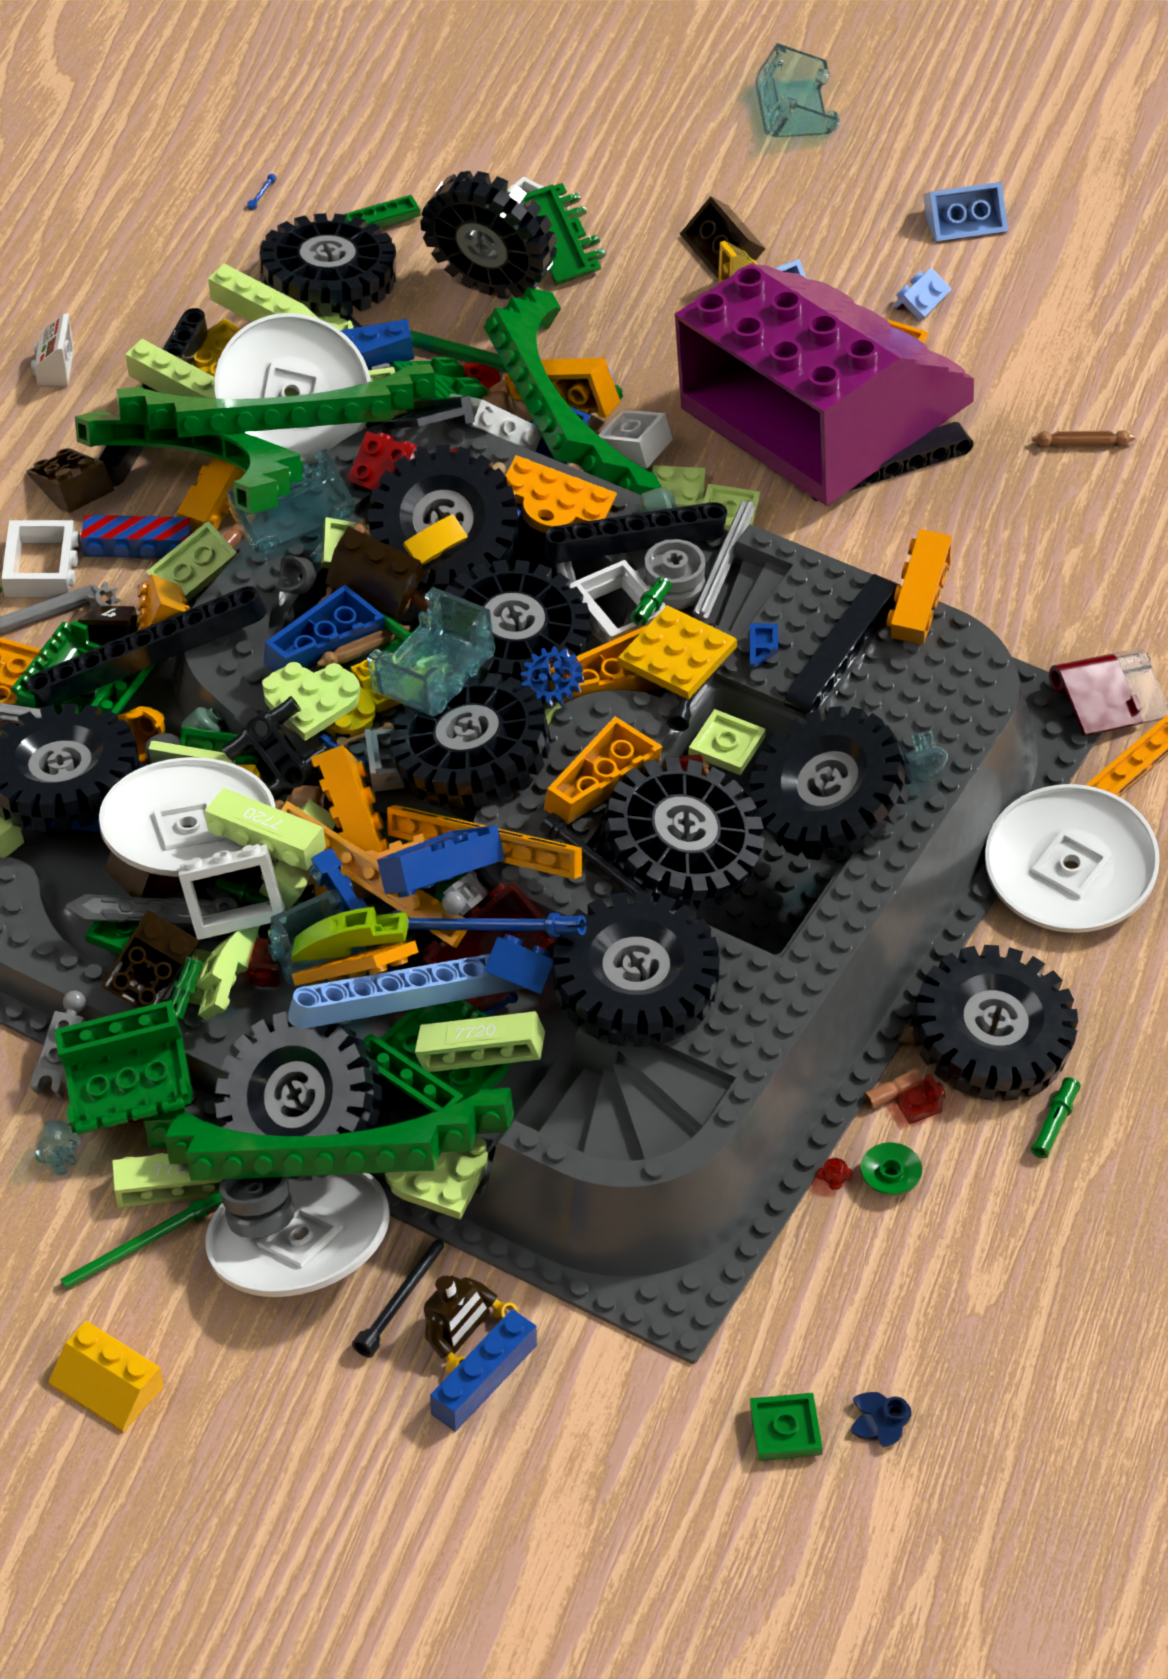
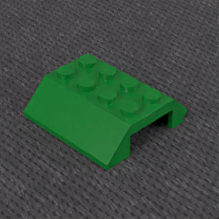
M72 621L70 625L62 622L52 634V638L48 639L38 652V656L23 672L25 675H21L10 689L17 696L14 701L19 706L41 708L37 704L35 696L31 694L27 687L28 679L32 675L101 646L89 641L87 625ZM155 665L54 706L55 713L61 714L63 704H77L79 714L86 705L99 707L101 714L109 710L118 715Z
M172 1000L54 1029L58 1056L65 1069L70 1106L66 1107L72 1134L77 1133V1135L96 1131L100 1126L104 1128L127 1123L132 1118L135 1121L158 1115L160 1111L167 1113L183 1109L185 1105L191 1104L193 1091L185 1045Z
M465 1000L410 1009L380 1039L372 1033H369L363 1039L372 1051L367 1057L377 1062L380 1076L432 1112H437L479 1093L480 1089H493L505 1077L511 1063L434 1072H428L422 1068L415 1054L420 1025L489 1017L479 1009H476L470 1017L474 1006Z

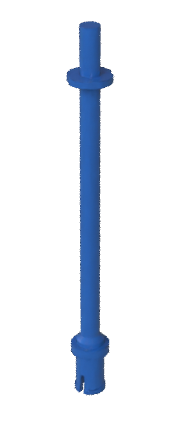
M394 910L393 912H391V914L401 913V911ZM551 913L546 919L408 918V930L546 931L550 937H559L561 934L584 935L587 927L575 926L579 925V923H586L584 916H561L559 913Z

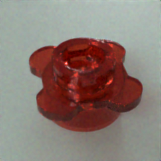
M830 1158L824 1163L823 1168L817 1170L816 1175L818 1179L826 1181L830 1189L839 1190L842 1183L853 1178V1171L848 1168L846 1162L842 1159Z

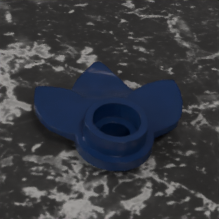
M867 1392L853 1397L854 1404L863 1413L852 1426V1433L863 1439L877 1437L882 1447L891 1446L900 1440L903 1427L911 1419V1408L903 1398L897 1396L886 1398L879 1392ZM897 1412L900 1416H893L890 1413Z

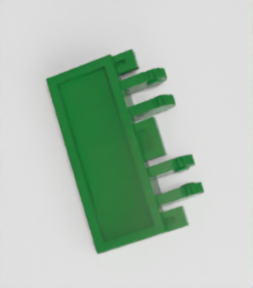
M563 183L551 184L528 192L521 200L527 203L534 199L542 208L537 216L547 215L552 224L549 231L555 232L557 243L554 247L557 248V253L548 271L555 286L601 270L598 260L607 255L603 248L584 253L583 250L600 243V238L594 235L578 240L586 236L579 218L583 217L587 210L585 206H580L565 211V207L576 204L580 201L581 197L577 192L559 198V196L567 194Z
M433 357L430 361H392L391 367H394L395 373L404 369V366L431 364L435 372L436 398H446L450 394L482 399V397L488 394L487 387L483 384L481 385L478 379L463 377L465 367L458 364L454 358Z

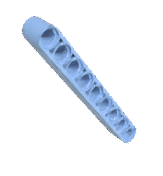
M490 954L301 987L294 991L287 1018L295 1027L311 1028L524 989L525 987L485 972L484 969L490 957Z

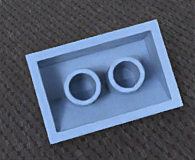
M1002 182L932 191L923 194L926 219L935 242L1008 231Z

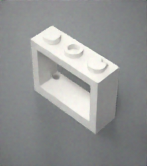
M450 394L449 397H458L461 395ZM470 397L475 422L467 425L486 431L534 452L536 451L542 436L536 425L482 399Z
M9 520L1 578L4 597H57L70 592V587L74 586L76 580L73 567H77L78 554L75 551V547L80 546V533L75 531L73 520ZM22 543H63L59 573H19Z
M625 560L570 583V589L577 586L584 595L582 603H587L590 611L589 630L602 645L639 628L648 626L666 607V604L662 602L660 609L653 612L644 626H641V624L636 625L632 622L617 629L594 599L622 587L638 606L640 597L651 588L650 585H646L643 582L638 571H634V568L632 569Z
M259 844L247 845L242 850L231 853L228 850L220 851L210 858L201 859L195 857L192 860H186L184 864H180L179 878L198 940L285 919V907L267 844L261 846ZM260 865L270 901L202 917L192 881Z

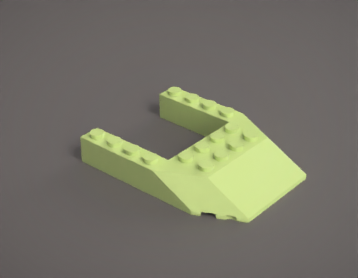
M226 264L220 266L208 278L211 301L251 322L269 315L281 313H298L318 318L304 304ZM141 339L125 354L129 376L158 392L189 397L215 398L214 377L144 339ZM293 388L284 390L286 397L298 395V392Z

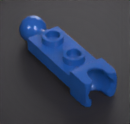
M332 849L322 851L311 858L314 866L309 868L310 873L319 887L326 886L341 912L367 907L362 899H357L349 877L347 875L343 876L340 872L342 863ZM369 945L363 947L371 948L375 947L376 945Z

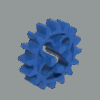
M553 646L550 653H547L545 648H542L541 656L538 657L532 654L533 662L524 663L526 671L521 672V677L524 681L522 686L524 688L528 685L536 692L537 699L540 698L542 704L547 702L549 708L553 707L554 702H558L562 707L564 706L563 700L565 698L570 701L574 700L572 696L573 691L581 692L578 683L584 682L583 668L581 663H578L576 655H569L566 648L561 653H558L556 646ZM552 663H554L555 674H552L550 669ZM553 680L555 685L554 691H552L549 681Z

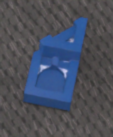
M750 623L749 663L750 668H755L778 652V624Z

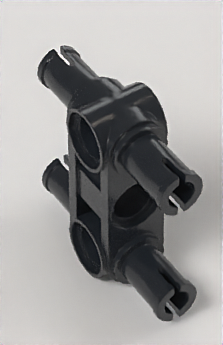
M289 696L288 699L273 710H264L256 717L251 718L248 723L242 726V733L222 746L224 753L231 761H234L236 757L250 747L256 748L275 774V780L267 785L274 801L285 793L291 794L294 788L306 785L307 782L313 779L318 768L313 766L311 757L331 750L324 742L306 757L301 756L285 734L281 724L301 711L299 704L292 696ZM260 720L265 722L268 727L265 736L258 735L255 730L256 723ZM292 767L298 768L302 773L299 783L293 782L289 777Z

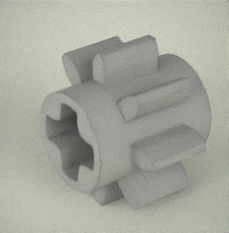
M107 582L101 585V589L93 585L91 591L94 594L85 597L91 603L89 611L98 606H113V604L121 602V599L116 598L115 595L117 587L110 589L107 587ZM101 596H107L108 599L101 604L99 602Z

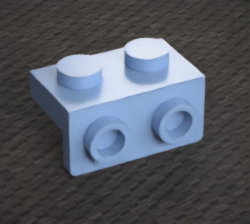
M932 268L924 274L919 271L910 280L912 286L905 285L896 294L899 299L893 306L897 308L903 303L921 321L952 289Z

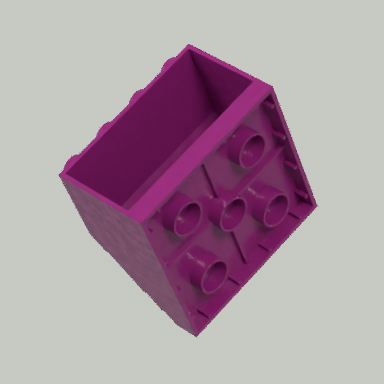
M750 263L738 269L734 275L710 291L700 294L695 301L675 313L681 409L826 506L880 469L879 466L974 402V378L966 374L961 366L938 353L928 350L924 343L906 332L893 328L886 319L863 306L855 304L848 295L826 283L807 279L801 274L782 272L770 266Z

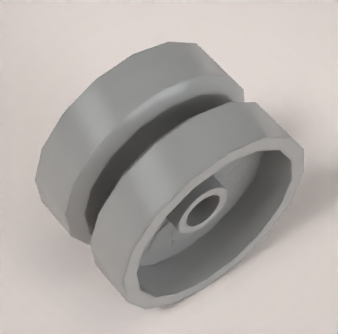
M680 539L656 543L648 550L645 556L644 583L652 587L658 577H662V580L665 577L672 584V589L662 600L666 606L668 605L678 610L695 605L705 585V556L703 552L691 542Z

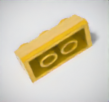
M87 1320L65 1342L48 1381L49 1386L123 1433L164 1387L161 1367Z

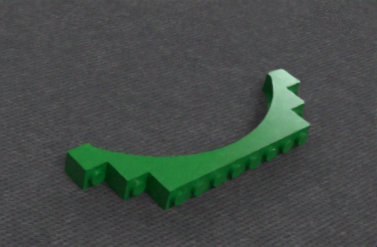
M528 287L520 299L512 297L504 309L495 307L490 317L486 320L484 329L554 459L581 465L584 472L639 495L662 487L653 472H648L629 460L584 423L565 402L549 379L537 349V331L543 327L550 328L561 310L554 294Z
M431 364L404 366V369L394 374L348 388L287 397L219 399L172 395L143 389V387L116 389L120 423L147 421L149 430L176 428L179 438L392 420V411L414 409L415 399L436 398L435 372Z
M103 410L75 416L77 442L89 447L121 445L178 449L208 455L238 467L245 474L240 480L233 481L235 508L248 514L277 508L278 497L291 494L290 484L303 481L301 454L245 432L179 438L176 428L149 430L147 421L120 423L119 415H113Z
M510 1088L480 1089L479 1093L457 1104L413 1120L343 1134L272 1136L239 1132L205 1122L184 1109L167 1113L160 1111L158 1115L145 1118L144 1125L149 1148L166 1147L169 1164L187 1163L190 1181L434 1171L441 1153L470 1152L473 1149L478 1134L505 1133L512 1123L514 1111Z

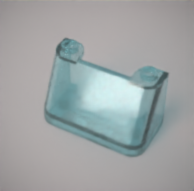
M776 43L759 69L755 81L766 135L775 138L828 135L837 130L840 123L838 113L829 110L825 114L820 91L821 87L828 82L830 77L826 60Z
M327 449L314 454L316 461L312 466L309 467L308 464L303 465V481L290 484L291 494L278 497L277 508L248 514L235 508L234 488L227 490L229 510L256 553L264 555L272 553L281 545L323 528L325 517L345 521L351 518L355 509L354 500Z

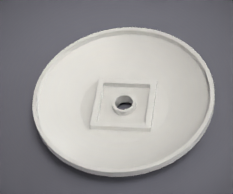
M281 313L269 315L251 322L236 333L228 342L217 363L214 376V397L219 399L286 397L284 390L287 388L295 389L298 395H306L371 382V378L364 358L357 347L336 327L309 315ZM366 422L245 433L301 454L303 467L316 465L335 445L361 431Z
M176 758L144 766L117 782L102 802L99 813V825L105 844L122 861L149 873L179 877L180 864H184L186 860L189 861L195 857L201 859L210 858L220 851L228 850L231 853L242 850L245 847L222 836H216L207 829L204 810L223 788L274 808L275 802L268 787L257 776L240 766L210 758ZM191 825L192 827L185 828L184 826Z
M1078 784L1043 787L1029 792L1012 802L994 822L989 832L985 849V865L989 881L1000 900L1010 910L1034 925L1054 931L1072 933L1104 929L1132 915L1151 894L1157 880L1160 861L1158 843L1154 832L1136 808L1113 793L1096 787ZM1074 861L1079 866L1075 869H1069L1064 866V863Z
M369 1173L329 1175L324 1178L312 1176V1181L300 1182L289 1179V1192L295 1207L294 1218L288 1226L279 1232L261 1238L240 1237L233 1233L228 1226L225 1207L222 1203L209 1223L205 1241L208 1259L214 1272L231 1287L248 1294L264 1297L300 1295L324 1288L343 1279L358 1269L373 1255L388 1229L390 1219L389 1204L380 1183Z

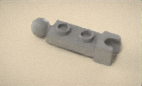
M472 870L443 892L445 896L442 900V906L451 915L461 913L463 916L491 892L478 881L476 871Z
M72 990L66 993L63 998L65 1013L54 1012L38 1065L35 1066L30 1082L31 1089L35 1093H42L44 1086L49 1082H53L51 1089L56 1093L57 1098L64 1096L67 1087L64 1065L58 1056L54 1029L85 1022L83 1017L77 1016V1013L83 1011L86 1005V998L82 992Z

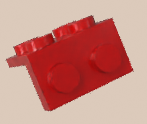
M367 431L349 473L348 480L352 484L372 491L374 488L379 489V478L386 469L392 473L395 470L394 462L404 455L410 460L417 446L407 441H402V443L393 441L391 436L381 432L376 435Z

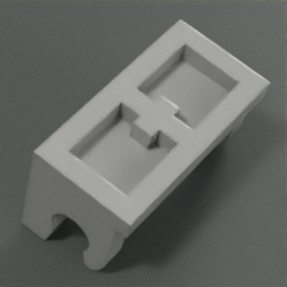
M365 729L366 750L373 792L404 788L395 764L390 739L381 740L384 737H390L391 729L373 731Z

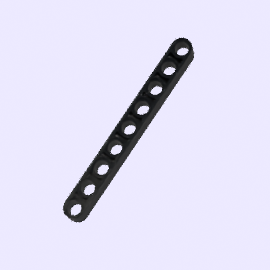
M199 308L186 310L168 338L163 350L192 364L194 355L202 347L208 336L204 312ZM143 383L140 386L143 389L158 392ZM113 445L104 448L98 460L105 463L113 487L119 486L125 481L144 446Z
M245 586L37 672L28 679L27 687L31 694L35 696L39 707L56 706L254 624L265 617L267 609L256 588Z

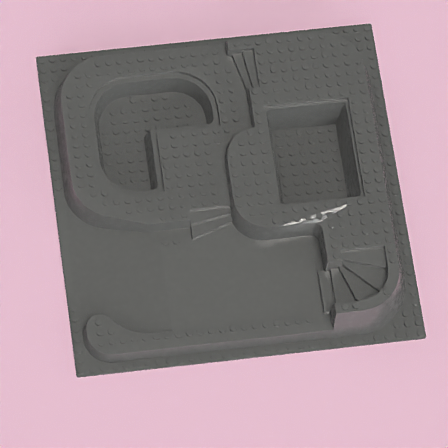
M443 420L420 427L387 429L382 423L361 430L335 445L316 465L306 466L302 471L303 481L290 484L291 494L278 498V507L267 510L252 530L234 548L238 554L220 575L186 603L191 609L239 588L252 586L256 588L267 609L265 617L254 624L174 656L171 660L167 659L155 664L118 715L125 714L140 706L155 709L164 715V733L173 734L181 739L182 722L198 707L208 710L210 708L215 709L222 717L223 732L237 735L242 733V726L248 723L251 718L256 717L264 710L270 709L265 703L262 685L263 680L273 673L272 670L263 664L265 642L316 606L318 601L324 596H327L326 589L328 586H326L325 582L329 569L321 567L323 523L325 517L356 523L367 519L368 525V509H371L370 497L373 491L352 484L348 480L349 473L367 431L376 435L379 432L387 434L393 438V441L402 443V441L410 442L417 446L416 450L427 447L428 453H435L436 445H450L451 452L457 453L459 446L473 451L474 458H478L482 454L492 461V465L497 462L504 463L507 471L516 455L529 459L530 461L616 492L615 501L607 518L637 514L636 505L641 504V495L467 424L448 425ZM516 503L517 508L521 509L522 505ZM521 514L518 524L517 543L513 544L514 552L507 563L509 571H514L516 560L530 561L529 573L533 574L538 565L541 564L552 568L551 579H553L558 573L555 563L549 562L544 557L546 533L529 526ZM749 524L735 543V557L708 619L705 621L699 620L705 624L713 623L716 629L737 638V647L694 693L689 708L692 720L686 731H676L667 724L670 710L679 704L681 696L666 688L646 692L605 690L580 696L573 701L565 703L562 708L556 710L555 717L548 724L551 735V751L549 758L543 759L545 766L538 775L529 773L531 783L522 790L509 784L512 792L510 797L499 801L494 793L491 792L488 793L489 805L475 808L473 798L468 797L465 809H451L448 799L442 807L429 804L427 797L421 801L413 796L411 789H406L405 786L401 789L374 792L376 802L373 803L375 813L378 812L384 824V829H381L383 839L386 838L389 844L401 841L403 845L408 842L405 839L388 836L387 807L398 805L485 826L497 825L498 829L564 843L561 839H550L540 831L541 823L550 814L544 810L547 788L615 716L663 746L659 761L660 768L665 758H679L682 770L685 769L689 759L698 762L703 761L689 755V746L714 709L765 728L766 735L741 775L709 763V771L714 767L725 773L721 785L726 786L732 780H735L744 789L739 800L750 797L749 792L754 791L749 784L751 772L760 771L755 764L756 759L761 751L773 754L767 742L776 733L788 739L790 734L786 730L785 725L796 718L803 728L808 726L806 715L784 706L788 689L873 574ZM727 530L724 531L720 538L691 542L699 547L705 556V583L728 533ZM649 549L571 561L576 581L625 560L632 569L634 568V571H638L640 578L644 582L645 556ZM291 555L306 558L313 564L316 580L307 593L297 595L285 593L278 589L280 563L283 556ZM622 587L594 599L617 629L633 622L630 615L636 609L637 604ZM440 591V597H431L437 600L438 602H442V594L444 591ZM939 601L937 608L931 609L934 610L933 620L925 643L921 645L891 638V627L887 626L888 613L819 709L825 719H827L829 707L843 706L847 714L851 707L864 709L868 717L873 713L881 718L896 736L909 760L907 765L911 770L912 784L906 785L910 791L906 805L896 804L901 811V815L894 825L882 820L880 823L886 833L877 841H874L866 833L862 836L866 848L853 854L848 845L845 844L843 845V857L831 860L828 859L824 851L820 860L806 859L802 852L798 857L786 852L783 846L779 847L764 828L760 835L764 837L763 849L745 887L738 894L733 893L731 900L720 906L715 900L711 908L696 911L693 901L689 905L691 909L696 911V921L704 919L711 928V937H716L720 957L718 993L715 1002H711V1011L702 1021L696 1018V1028L685 1035L675 1028V1040L660 1044L656 1035L652 1034L650 1035V1046L634 1047L633 1035H627L624 1046L608 1043V1031H605L599 1040L586 1034L585 1022L576 1027L567 1018V1009L562 1010L556 999L553 966L541 994L524 988L464 999L474 1006L470 1014L471 1016L476 1009L484 1012L506 999L510 992L517 993L518 1001L516 1003L505 1005L490 1014L489 1017L536 1011L545 1030L540 1060L511 1063L505 1077L494 1087L510 1088L514 1117L505 1133L477 1135L486 1141L488 1164L486 1172L461 1220L403 1200L392 1193L391 1187L386 1182L385 1173H369L380 1183L386 1194L390 1216L691 1364L697 1363L865 1103L863 1093L876 1086L902 1044H899L898 1039L902 1036L905 1029L903 1025L909 1023L910 1026L914 1027V1025H911L912 1014L926 974L934 965L938 967L940 960L948 954L953 953L958 958L960 950L966 946L998 895L989 881L985 865L986 842L994 822L1006 807L1021 796L1043 787L1070 784L1102 733L1083 736L1066 692H1055L1049 681V672L1012 657L1000 638L971 615ZM410 602L408 612L400 616L398 620H393L403 626H409L410 633L417 632L422 637L432 640L436 646L434 657L440 656L436 637L437 621ZM897 602L891 608L892 610H895ZM695 605L685 609H678V611L695 618L693 614ZM750 623L778 624V652L757 667L750 668ZM590 630L587 652L602 645ZM382 648L339 664L343 669L351 672L352 666L367 659L376 657L382 663L380 658ZM382 663V665L388 670L389 678L400 673H403L405 671L415 669H395L388 667ZM315 666L310 671L315 673L325 667ZM399 704L379 713L375 711L376 716L370 731L382 727L386 722L393 725L398 714H405L404 706ZM261 720L255 726L258 735L265 736L268 731L267 724ZM281 724L285 734L301 756L304 757L321 746L318 739L323 734L327 735L335 744H337L336 741L340 737L350 738V734L342 735L335 733V736H332L325 730H322L305 741L296 732ZM384 737L381 740H388L390 737ZM365 739L348 744L346 749L350 753L368 760ZM249 748L242 753L258 757L256 767L266 786L275 780V774L256 748ZM368 764L366 767L368 777H365L367 787L370 786L372 788ZM292 767L289 777L293 782L299 783L302 773L298 768ZM319 769L316 770L315 777L307 782L306 785L321 786L319 780L324 779L322 772ZM841 774L843 779L848 776L845 774ZM821 792L816 795L818 797H823ZM285 793L277 800H282L286 803L287 796L291 794ZM609 799L567 825L568 831L603 858L605 857L602 847L605 841H600V826ZM335 824L333 831L338 834L342 832L343 829L338 828ZM26 826L21 830L24 843L7 857L0 858V1024L42 1045L45 1043L54 1012L65 1013L63 998L69 991L77 990L85 995V1008L77 1013V1016L83 1017L85 1022L137 1009L101 987L120 955L86 942L85 934L94 921L84 920L66 908V904L85 894L113 895L117 893L131 897L104 870L111 850L105 844L101 832L81 830L57 832L56 828H48L47 832L33 831L32 826ZM583 856L582 876L577 879L496 862L475 869L478 881L487 887L491 893L464 914L463 917L546 919L551 913H559L561 916H572L579 909L588 915V903L599 898L604 901L607 907H610L611 894L625 892L629 904L635 903V897ZM225 873L194 880L193 886L197 899L212 900L207 892V888H214L218 876L225 878ZM315 886L310 898L302 896L298 898L303 901L297 918L285 914L284 920L260 925L258 930L259 940L254 946L251 955L253 958L252 964L246 972L236 975V981L231 987L228 996L230 999L229 1005L222 1014L218 1013L207 1021L198 1015L201 1005L188 1003L184 1019L177 1018L185 1045L193 1091L191 1104L185 1105L183 1109L191 1115L219 1127L226 1125L225 1121L219 1120L216 1117L215 1104L224 1102V1096L216 1094L215 1091L218 1078L228 1079L229 1072L221 1068L227 1054L237 1057L240 1052L233 1044L242 1034L251 1037L255 1035L251 1026L260 1020L265 1019L273 1022V1014L289 1011L294 991L308 986L307 983L295 986L292 974L336 959L330 958L292 962L291 960L294 940L297 935L323 919L342 913L341 911L322 913L316 900ZM648 888L645 889L647 892H652V890ZM183 889L175 891L164 899L185 898ZM237 902V908H241V907H245V906L252 905V904H249V903H246L245 905H242V904H238V902ZM175 925L197 939L194 926ZM415 930L418 953L408 956L407 963L394 967L387 965L388 970L380 973L427 965L437 936L428 930ZM468 930L457 948L447 943L441 962L491 954L497 937L504 939L506 934L524 940L522 947L533 950L534 945L551 951L549 958L553 959L554 945H557V937H550L546 931ZM234 932L220 939H200L195 949L212 952L220 942ZM352 948L351 955L356 954ZM369 970L366 971L367 974L364 976L370 975ZM174 987L170 988L162 1002L171 1000ZM409 1010L338 1023L346 1025L356 1032L355 1037L363 1040L369 1033L380 1039ZM308 1076L302 1077L296 1081L306 1083L308 1081ZM381 1076L373 1078V1082L382 1085V1101H373L372 1109L380 1111L376 1126L367 1124L364 1130L398 1124L434 1112ZM295 1110L293 1113V1117L301 1116L304 1113Z

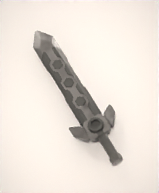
M207 888V892L212 900L197 899L202 917L237 909V902L233 899V896L220 888ZM85 894L66 904L68 910L84 920L140 922L146 911L150 910L173 925L193 926L185 898L164 899ZM229 933L209 937L207 939H220Z

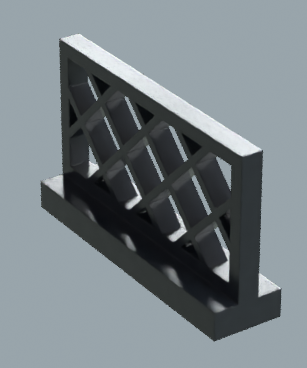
M470 396L415 400L414 409H410L411 411L394 415L392 420L366 422V425L369 428L383 423L387 429L420 427L443 420L448 425H461L475 422Z

